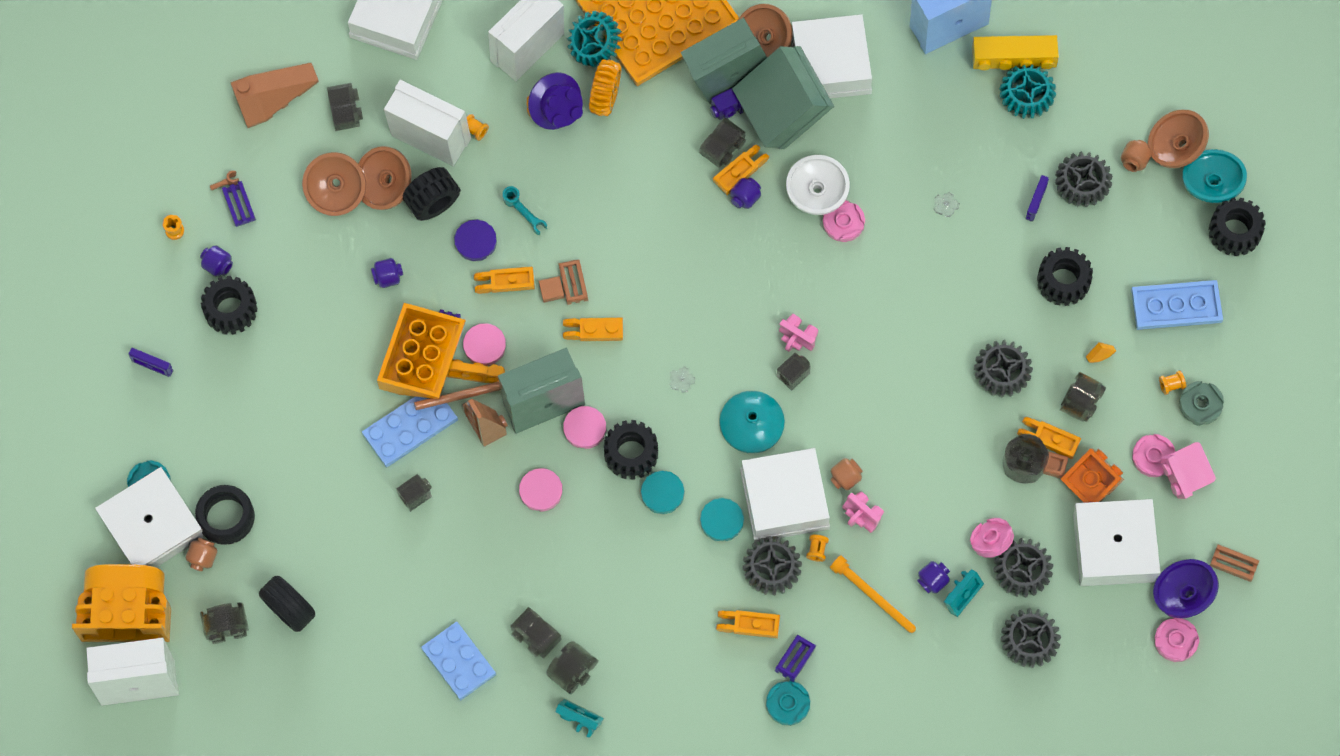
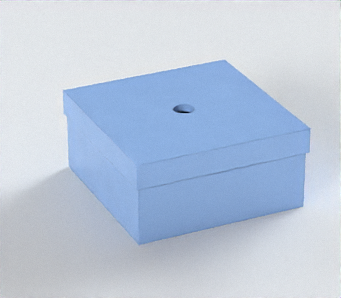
M912 0L910 28L919 41L924 54L930 53L988 25L992 0Z

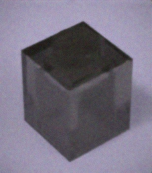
M795 352L777 369L776 377L792 391L810 374V362L804 356H799Z
M418 474L396 488L398 496L410 512L432 497L430 483L425 477L421 479Z

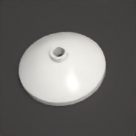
M811 155L800 159L792 166L786 180V190L791 202L801 211L812 215H824L837 210L847 199L850 189L849 176L845 168L837 160L824 155ZM818 188L821 192L816 193L814 189Z

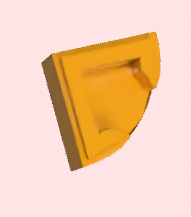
M1098 342L1086 358L1090 363L1100 362L1112 356L1116 349L1112 345Z

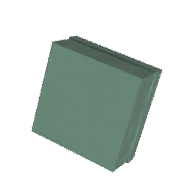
M744 17L680 52L691 71V76L709 104H711V98L735 87L767 58Z
M780 46L732 88L764 147L786 149L835 107L801 46Z
M567 347L498 375L503 404L516 434L568 413L577 407L585 406L582 377L578 368L575 367Z

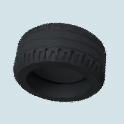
M219 485L210 488L200 497L195 509V518L203 531L202 534L208 540L221 545H229L241 541L251 531L255 520V512L245 492L232 485ZM223 500H233L241 504L243 515L240 521L232 528L219 530L208 524L207 516L209 510L216 503Z
M280 576L272 577L259 591V597L295 632L303 630L315 617L313 607Z

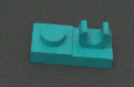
M972 569L968 573L966 571L961 572L963 580L961 582L958 580L954 581L956 587L948 594L944 601L950 613L956 617L961 614L984 585L978 573Z
M563 699L558 704L555 711L566 721L579 722L576 732L579 733L583 726L587 727L588 734L586 737L588 738L602 724L604 719L566 699Z

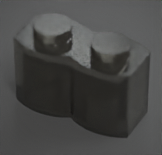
M352 83L327 87L335 131L359 127V120H363L361 107H356L355 101H359L357 88L353 89Z
M725 117L700 146L699 153L718 168L723 164L727 165L733 157L732 152L736 149L740 150L745 144V131Z
M529 607L510 626L513 631L511 635L519 643L524 641L528 644L529 647L527 649L535 657L540 655L542 658H545L562 640L561 635Z

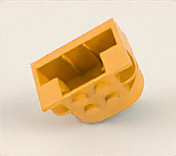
M104 564L89 567L85 571L84 592L79 596L75 607V612L77 613L76 624H72V629L80 641L134 642L164 638L165 642H170L171 606L164 595V572L153 566L138 564Z

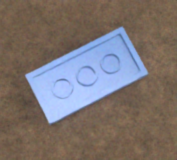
M1217 280L1132 287L1131 289L1137 330L1223 322Z
M413 397L362 431V435L387 468L458 421V417L447 403L416 410L414 402L429 398Z

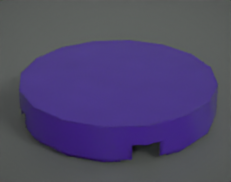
M478 219L463 223L457 229L454 237L457 251L463 258L470 261L486 259L487 256L495 251L497 245L496 233L493 227L487 222Z

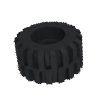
M437 167L415 178L405 189L402 199L416 219L424 221L442 214L451 207L459 197L461 189L445 167Z
M1234 197L1229 202L1227 200L1223 201L1221 205L1216 207L1209 224V237L1213 238L1212 243L1213 245H1218L1217 249L1220 252L1225 250L1227 255L1234 253V256H1239L1241 252L1243 255H1246L1249 250L1252 252L1256 245L1258 246L1265 230L1266 221L1263 220V212H1258L1260 207L1252 205L1253 201L1248 200V202H1245L1244 198L1236 200ZM1239 220L1246 225L1248 232L1244 234L1233 233L1228 229L1225 222Z
M1060 247L1056 248L1055 253L1050 251L1048 256L1043 258L1037 276V281H1039L1037 286L1039 290L1042 289L1041 294L1043 297L1048 296L1047 301L1052 302L1054 300L1056 301L1055 305L1060 306V303H1064V306H1069L1070 302L1074 305L1078 303L1079 299L1082 300L1085 297L1092 282L1093 268H1090V260L1085 261L1086 255L1084 253L1079 255V250L1077 249L1070 251V247H1065V250H1062ZM1060 269H1066L1076 276L1077 281L1071 284H1063L1055 279L1053 273Z
M227 276L226 279L219 277L216 283L214 280L211 281V287L206 286L204 289L205 294L201 296V308L209 326L213 327L217 332L221 330L222 334L226 335L228 332L234 335L237 330H240V332L245 331L244 327H250L252 325L251 320H255V312L258 309L251 287L248 286L247 282H241V279L235 277L234 280L231 276ZM227 298H237L241 301L240 306L233 312L223 313L217 310L219 304Z
M627 420L622 421L621 426L618 423L614 425V430L610 429L608 437L605 436L604 457L610 470L613 469V473L616 476L621 474L623 479L631 476V480H634L637 475L642 478L645 472L649 474L652 471V466L655 467L658 459V442L655 433H652V429L649 426L645 428V423L643 422L636 424V420H631V423L628 424ZM634 441L641 444L644 451L636 458H625L618 452V449L625 442Z

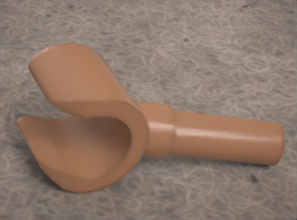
M234 170L229 171L226 179L210 185L211 190L226 185H237L239 178L235 180L230 179L235 177L237 172Z

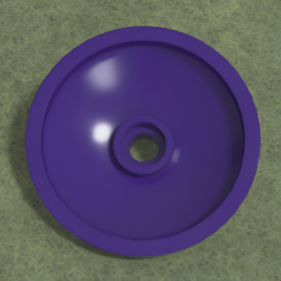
M1186 559L1175 562L1164 569L1158 576L1153 589L1154 600L1158 608L1168 616L1174 618L1193 617L1205 611L1215 600L1219 589L1218 577L1213 568L1203 561Z

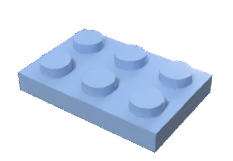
M457 621L421 647L422 651L460 701L496 675V672Z

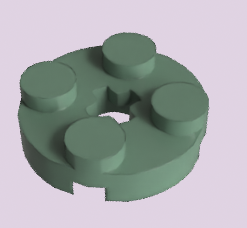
M1202 381L1193 382L1183 391L1179 401L1180 409L1185 418L1193 422L1194 425L1210 424L1220 416L1224 397L1219 388L1214 384L1202 383ZM1197 399L1206 400V407H1199Z

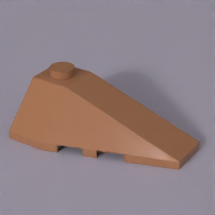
M312 63L250 75L231 82V86L247 128L271 119L273 114L281 108L287 107L290 101L297 96L300 97L317 84L319 80Z
M470 399L462 404L463 412L484 447L507 435L505 427L508 425L503 415L498 416L494 409L474 399Z

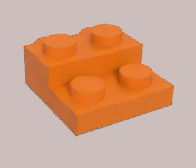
M1092 448L1061 478L1084 503L1101 502L1124 479L1121 477L1123 472L1115 464L1110 466L1105 461L1108 457L1100 449L1095 451Z

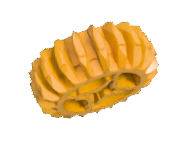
M603 59L599 63L593 79L589 109L591 113L599 116H608L612 112L619 90L621 65L613 60Z

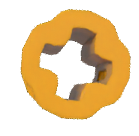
M473 114L467 116L470 133L475 136L476 140L480 141L487 133L489 125L479 122Z
M168 215L164 218L163 228L167 237L172 240L180 239L184 235L181 219L177 215Z
M1180 370L1174 375L1159 377V384L1164 395L1169 394V391L1186 388L1185 378Z
M816 534L810 535V550L806 554V558L817 562L825 561V546L829 542V538Z

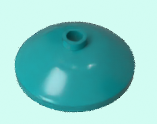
M1205 150L1195 161L1184 166L1183 183L1188 192L1197 199L1210 203H1221L1238 196L1243 191L1247 181V171L1243 162L1234 154L1223 150Z
M741 392L729 399L721 411L720 429L724 439L730 446L744 453H760L770 449L779 441L784 430L785 419L780 405L774 398L763 392ZM749 415H755L756 419H749Z

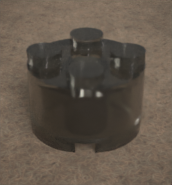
M1078 372L1074 378L1076 382L1070 385L1059 410L1082 422H1087L1097 408V405L1094 403H1097L1099 398L1101 399L1106 387L1103 386V383Z
M1022 434L1014 438L1007 444L1003 456V468L1006 476L1018 483L1036 482L1046 469L1049 458L1048 449L1043 444V441L1035 435ZM1023 457H1027L1028 461L1023 460Z
M238 602V607H232L231 603L214 606L207 609V614L201 611L200 616L205 639L212 641L213 644L225 642L226 637L234 636V639L246 637L249 626L244 603Z
M575 641L569 642L562 648V654L559 658L555 657L546 672L552 681L570 695L575 692L579 684L583 686L590 678L589 671L594 669L599 661Z

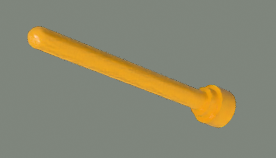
M842 555L832 563L830 569L834 573L845 575L908 632H915V625L849 568L848 561Z

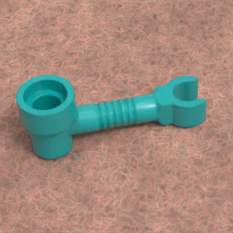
M506 187L503 190L502 196L505 204L519 211L531 224L535 234L540 235V231L536 227L543 225L547 229V223L535 217L520 202V193L516 187Z

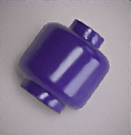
M741 178L730 190L732 204L739 209L741 207L750 209L761 197V186L753 178Z
M217 245L205 248L200 255L202 259L201 267L215 277L225 276L232 268V256Z
M393 258L376 261L374 268H371L375 285L378 284L381 288L398 285L400 283V276H403L401 263L396 264Z
M931 561L918 572L919 579L917 581L928 594L930 592L935 594L950 582V578L947 575L950 571L942 562L937 564L935 561Z

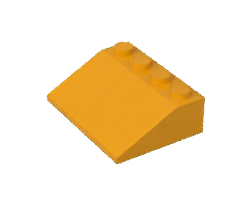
M404 303L377 379L379 389L399 395L439 399L466 322L465 319Z

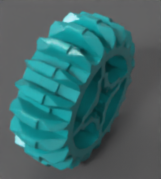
M592 11V14L585 12V17L578 16V23L572 22L575 27L568 30L572 33V36L567 38L572 43L567 47L572 50L570 54L576 57L577 62L582 63L584 66L590 65L595 68L603 59L611 60V55L617 56L614 51L615 49H621L617 42L622 41V38L618 36L622 31L617 28L619 24L613 21L612 16H607L604 12ZM594 24H599L598 26H595L592 30H588L590 26ZM601 48V50L598 53L590 55L591 52H594L596 49Z
M1023 65L1021 69L1015 66L1013 72L1009 70L1006 76L1002 78V84H1000L999 88L1002 91L1000 92V98L1003 99V106L1008 105V112L1015 110V117L1021 113L1023 119L1026 118V115H1030L1031 119H1033L1035 113L1041 116L1043 111L1047 112L1049 106L1053 105V99L1056 97V92L1054 91L1056 85L1053 84V77H1047L1048 71L1041 72V66L1037 67V69H1034L1033 65H1030L1029 68ZM1022 80L1021 85H1017L1016 88H1011L1013 84ZM1044 94L1042 99L1033 103L1034 98Z

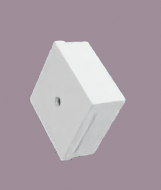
M357 0L348 21L349 37L417 60L443 0Z
M520 0L488 31L490 61L496 67L501 68L514 81H517L564 35V5L558 0Z
M863 14L792 22L791 47L801 46L830 99L872 94V75Z
M399 80L393 95L384 108L391 136L454 167L464 148L468 146L471 140L465 111Z
M815 448L742 461L740 473L755 543L760 542L761 538L767 541L770 536L773 539H777V537L784 538L830 529V517Z
M161 467L95 508L131 564L158 567L187 549L193 540H198V537L204 538L201 527Z
M1153 499L1075 504L1073 520L1080 586L1155 582L1157 576L1160 575Z
M164 638L87 648L88 684L101 706L179 695L175 660Z

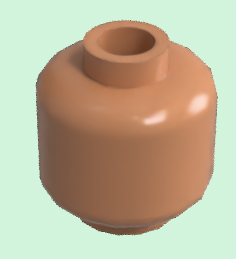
M1129 141L1121 154L1123 166L1131 172L1145 169L1151 158V149L1145 141Z
M844 458L832 467L831 474L833 477L830 480L837 489L842 487L844 490H850L861 481L863 470L853 458L851 460Z
M199 537L198 540H193L186 554V560L191 563L190 568L198 571H203V568H211L218 551L214 547L215 543Z

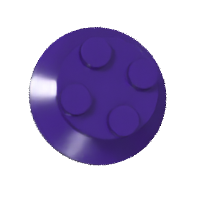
M560 72L550 73L542 77L530 92L528 100L529 114L532 120L544 129L555 130L568 126L581 118L583 114V100L580 87L575 79L568 74Z

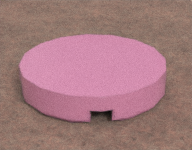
M845 200L837 210L824 214V230L829 237L836 241H852L859 237L864 230V212L855 203L853 204Z
M478 324L466 333L463 339V349L467 358L472 363H481L489 366L498 362L503 357L506 349V340L502 331L496 326Z
M580 406L573 409L566 416L563 423L564 435L567 441L574 447L590 449L597 446L605 437L606 421L603 414L590 406Z
M1159 434L1146 435L1137 441L1133 449L1132 460L1135 467L1142 474L1148 477H1160L1165 475L1160 459L1175 452V448L1171 441Z
M545 468L534 469L522 478L519 485V494L522 502L529 509L540 512L548 511L560 502L562 483L553 471Z
M1001 518L988 519L983 525L980 523L973 530L970 538L972 548L979 556L984 558L1001 555L1008 550L1013 542V529L1006 520Z
M1182 618L1163 621L1157 628L1154 637L1155 647L1159 654L1173 662H1183L1191 658L1199 645V637L1195 626Z

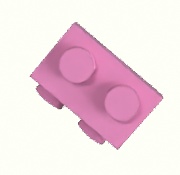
M1194 442L1160 459L1163 472L1169 478L1172 492L1178 499H1186L1192 496V492L1213 483L1216 479L1199 442Z

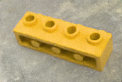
M1057 35L973 37V69L1009 70L1015 66L1022 68L1023 65L1026 68H1029L1030 65H1033V68L1039 66L1043 69L1057 68L1059 58Z

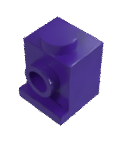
M732 88L711 98L710 111L715 119L730 118L737 111L739 114L743 113L744 109Z

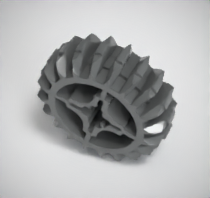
M1081 151L1078 157L1072 153L1070 158H1064V163H1060L1058 166L1059 170L1056 171L1055 176L1057 178L1055 179V184L1059 185L1057 191L1063 192L1062 199L1069 197V204L1076 201L1077 207L1081 203L1088 207L1089 202H1091L1095 206L1097 200L1102 202L1104 195L1107 196L1109 194V188L1112 186L1110 180L1113 177L1109 173L1110 166H1105V160L1098 161L1099 155H1096L1094 158L1091 157V152L1084 156ZM1092 171L1097 173L1100 182L1093 176ZM1087 175V179L1080 184L1082 178H1085ZM1067 176L1075 183V188L1070 185Z
M1006 340L1002 341V345L994 341L993 347L987 344L986 350L981 349L979 352L980 356L976 357L975 361L977 364L974 365V370L977 372L975 373V378L980 379L979 386L986 384L985 392L992 389L993 396L996 395V392H1000L1002 398L1005 392H1007L1011 397L1013 396V390L1019 394L1021 387H1027L1026 381L1031 380L1030 373H1032L1033 368L1029 365H1031L1032 361L1031 359H1026L1028 356L1027 352L1021 353V346L1014 348V341L1010 343V346L1006 345ZM1005 355L1013 358V360L1007 359ZM996 356V364L986 368V363ZM1020 369V375L1011 381V373ZM993 378H999L1002 382H999Z
M770 536L766 543L761 538L760 546L754 542L752 544L754 550L747 549L746 553L748 556L743 558V562L747 564L743 565V570L748 571L744 574L745 579H750L749 585L757 584L755 588L757 592L764 588L765 595L768 594V590H772V595L775 596L777 589L783 594L785 593L784 586L792 589L793 585L791 582H798L797 576L801 575L799 567L802 566V562L798 560L800 554L794 553L796 547L791 546L788 548V540L781 544L780 537H777L776 542H772L773 538ZM775 551L783 554L788 561L778 558ZM768 552V557L765 560H759V563H755L761 554ZM771 558L773 563H775L774 574H772V569L769 566ZM785 569H790L785 577L777 580L778 573L785 571ZM756 571L767 574L770 581L760 577Z
M1023 538L1019 539L1018 544L1013 540L1010 545L1011 547L1001 555H998L999 558L994 560L997 566L993 570L999 573L995 578L996 580H1003L1000 583V587L1003 588L1007 585V593H1010L1013 589L1016 591V597L1019 596L1020 592H1023L1025 598L1028 597V591L1033 596L1037 594V589L1042 592L1044 585H1049L1050 583L1048 578L1053 575V572L1050 571L1053 569V564L1049 563L1052 558L1051 555H1045L1046 548L1039 550V542L1035 546L1031 545V539H1028L1027 544H1024ZM1023 553L1032 555L1034 558H1027ZM1014 555L1015 565L1007 570L1006 561ZM1020 564L1024 565V567L1027 566V571L1019 569ZM1040 566L1041 575L1033 581L1031 571ZM1019 577L1024 581V583L1018 582L1013 578Z
M1028 608L1026 615L1023 610H1019L1018 616L1012 614L1011 620L1005 621L1006 627L1002 628L1001 631L1004 636H1001V641L1005 642L1002 649L1010 650L1007 653V657L1009 658L1014 655L1013 662L1015 664L1018 660H1021L1022 667H1025L1027 662H1030V668H1034L1035 662L1041 667L1043 666V660L1049 663L1051 661L1050 656H1056L1057 652L1055 649L1060 648V644L1057 641L1061 639V635L1055 634L1059 631L1058 626L1052 627L1055 620L1050 619L1047 621L1048 613H1045L1042 617L1040 616L1039 609L1036 610L1035 614H1032L1031 608ZM1024 623H1034L1039 626L1036 628H1031ZM1016 628L1020 630L1019 634L1022 637L1017 645L1013 639V631ZM1044 632L1047 633L1049 640L1048 646L1045 649L1042 647L1043 643L1040 640ZM1027 636H1035L1034 641L1032 639L1026 641ZM1029 648L1032 649L1035 652V654L1026 653L1023 650Z

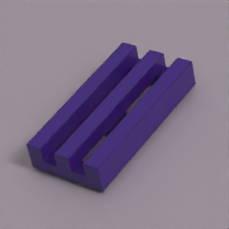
M1041 175L1028 208L1026 220L1034 221L1046 191L1049 177Z
M242 181L238 182L237 185L232 184L228 188H222L236 227L256 220ZM239 189L241 190L243 199L245 201L246 207L250 215V217L246 218L244 210L242 208L241 202L236 192ZM228 193H233L242 217L240 221L237 219Z
M131 348L128 353L133 363L167 377H171L174 371L171 363L135 348Z
M797 634L776 666L775 672L782 673L783 677H789L790 681L794 682L814 652L816 645ZM798 642H801L802 645L787 668H783ZM806 646L809 647L808 651L806 652L805 656L803 657L793 673L790 672L795 663L797 662V660L799 659V657L801 656L802 652L806 648Z

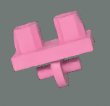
M792 314L787 320L783 319L779 324L781 326L779 332L784 334L781 340L787 343L785 350L790 352L792 348L800 351L803 346L812 351L815 347V340L819 330L812 325H808L803 332L798 328L802 320L795 314Z
M862 491L856 495L851 493L842 506L846 510L845 514L850 517L847 524L851 527L855 524H858L861 528L864 526L872 533L881 520L884 510L876 505L870 509L866 505L869 500L868 496Z

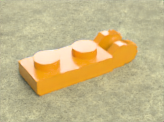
M756 144L747 152L739 155L714 176L713 182L728 195L732 187L741 178L750 177L767 162L769 156L763 154L753 161L751 158L760 150V147Z
M533 267L496 269L474 274V280L488 281L491 279V284L475 287V293L479 294L535 289Z
M571 318L563 320V326L580 327V332H563V339L580 341L623 340V318H580V320Z
M453 359L447 377L481 383L499 382L498 375L505 373V369L496 364L488 367L481 363L469 364Z
M1024 417L1022 423L1030 428L1037 429L1035 434L1019 428L1018 436L1073 459L1081 441L1080 437L1043 421L1039 422L1029 417Z
M723 610L718 612V617L730 620L735 619V624H717V631L778 639L780 615L736 610V612Z

